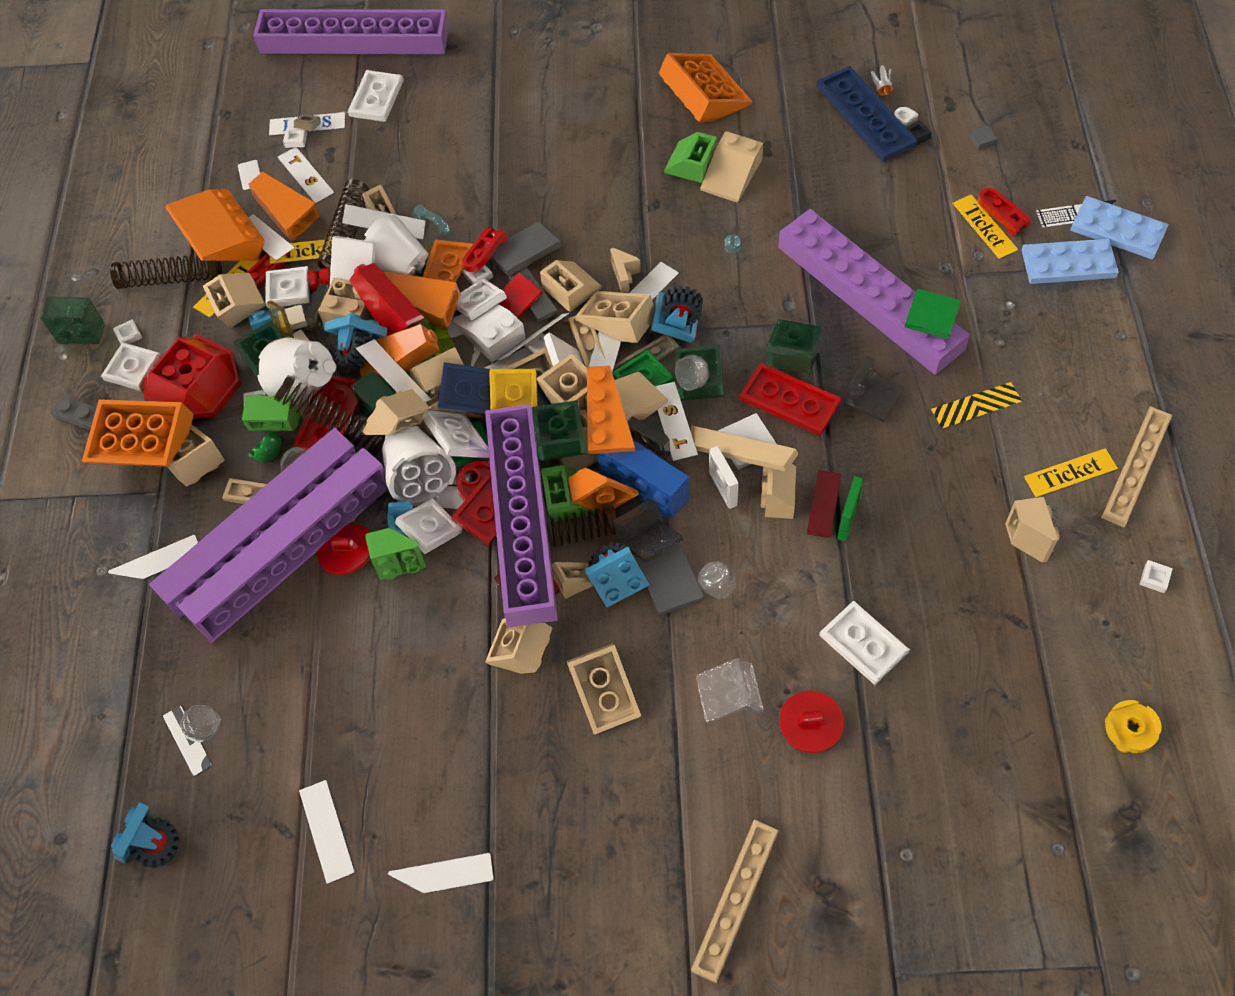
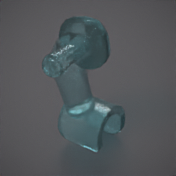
M422 205L415 207L412 218L421 220L422 217H425L435 223L439 234L447 235L449 233L448 223L444 222L439 215L427 211Z

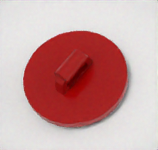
M350 524L344 526L318 549L317 558L319 564L326 572L333 575H347L359 570L370 560L365 534L371 532L361 525Z
M803 691L791 696L785 702L780 712L779 726L785 740L795 749L805 753H821L832 748L840 739L844 727V718L838 704L828 695L817 691Z

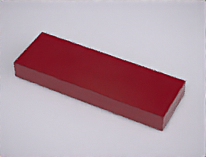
M818 470L807 528L808 535L830 538L841 479L840 473Z

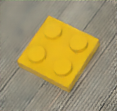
M536 369L489 370L491 410L531 404L533 415L536 416L538 414Z

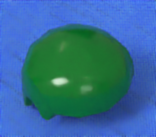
M270 431L248 453V456L263 464L273 461L279 455L282 447L280 436L276 432Z

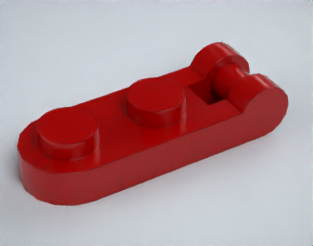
M985 188L980 191L978 204L1004 225L1010 235L1018 234L1021 228H1026L1031 224L1030 217L996 189Z
M489 227L485 228L462 259L465 270L473 273L480 271L499 245L506 242L507 232L503 230L495 231V229Z

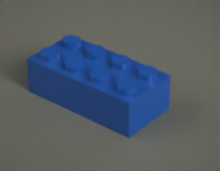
M634 440L635 452L597 454L599 472L602 475L638 490L639 495L636 496L637 499L642 503H648L653 506L658 514L666 515L672 519L689 500V476Z

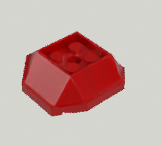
M199 334L193 337H178L143 378L145 401L182 402L194 414L193 419L215 417L241 386L233 351Z

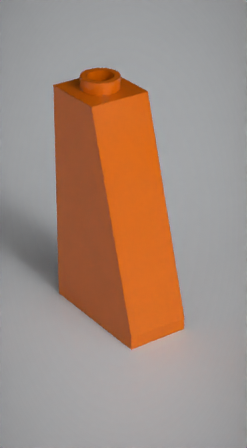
M263 171L248 184L255 200L292 243L320 217L314 202Z
M383 271L423 315L424 321L443 330L449 329L461 295L456 282Z
M421 324L375 340L405 372L439 351L436 342L438 340L437 335L433 330H428ZM368 361L364 362L363 367H360L363 383L379 391L389 384Z

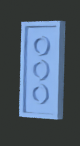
M1086 196L1070 231L1095 240L1109 239L1112 246L1153 260L1169 224Z
M1109 239L1027 244L1022 247L1030 284L1117 278L1119 273Z

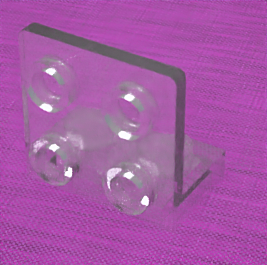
M736 658L696 676L704 716L707 722L711 723L740 710L753 714L764 711L752 664Z

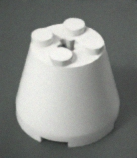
M391 213L390 216L382 215L364 234L366 236L364 241L376 243L375 264L382 272L415 276L417 273L422 274L425 271L427 265L425 260L429 253L394 214Z
M281 338L269 343L262 350L259 356V375L257 376L261 387L268 396L276 395L287 375L295 378L288 396H290L298 383L301 382V387L294 402L308 385V390L301 402L303 403L313 389L315 390V395L331 379L336 370V364L330 352L320 342L296 338Z
M418 426L385 435L382 447L387 488L393 499L401 502H412L413 506H419L432 498L434 500L438 499V494L448 484L452 485L456 475L454 461L451 456L445 454L439 444L425 434Z

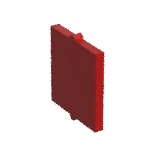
M518 273L503 288L502 291H504L507 298L498 304L508 309L519 319L543 292L533 284L532 280H527Z

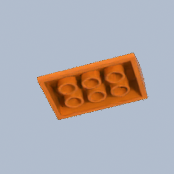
M667 53L659 70V75L664 79V82L670 86L674 94L681 99L684 106L692 112L695 119L699 122L716 121L750 106L753 102L712 54Z
M209 189L166 205L167 211L201 261L258 260L265 240L229 190Z
M99 400L82 462L90 464L168 467L189 435L194 414L182 402Z

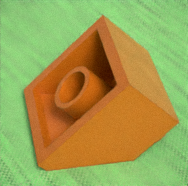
M588 468L580 469L576 474L568 478L572 503L593 511L598 508L601 514H603L604 506L613 505L615 509L639 495L638 490Z

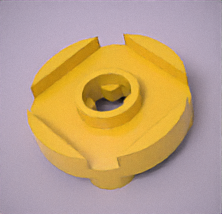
M1135 700L1119 702L1105 718V728L1108 737L1116 745L1117 749L1124 753L1148 751L1158 741L1159 734L1161 733L1162 726L1156 712L1149 706L1145 707L1138 704L1139 702ZM1128 721L1139 725L1136 732L1129 730L1127 727L1129 725Z

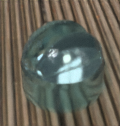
M729 234L724 240V249L729 253L738 252L741 248L740 237Z

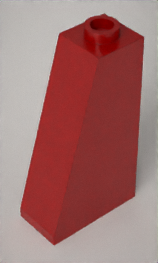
M375 263L369 265L361 264L354 269V274L349 280L374 320L379 322L380 326L387 328L386 336L417 326L424 319L423 315Z

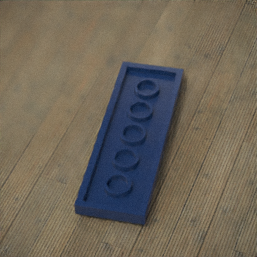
M851 66L817 80L816 87L882 162L917 147L918 141Z
M444 362L438 409L486 415L485 411L491 410L490 369ZM536 379L538 414L534 416L535 423L553 425L563 420L564 418L553 408Z

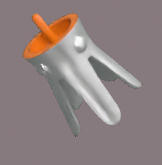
M881 65V81L875 72L871 71V75L877 86L878 94L885 96L893 91L891 69H889V78H887L885 67Z

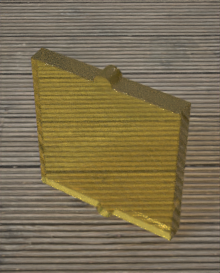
M271 300L268 301L267 304L278 335L283 338H294L285 309Z

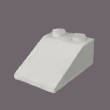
M498 304L473 321L463 314L452 320V323L491 363L526 339L523 323L508 309Z

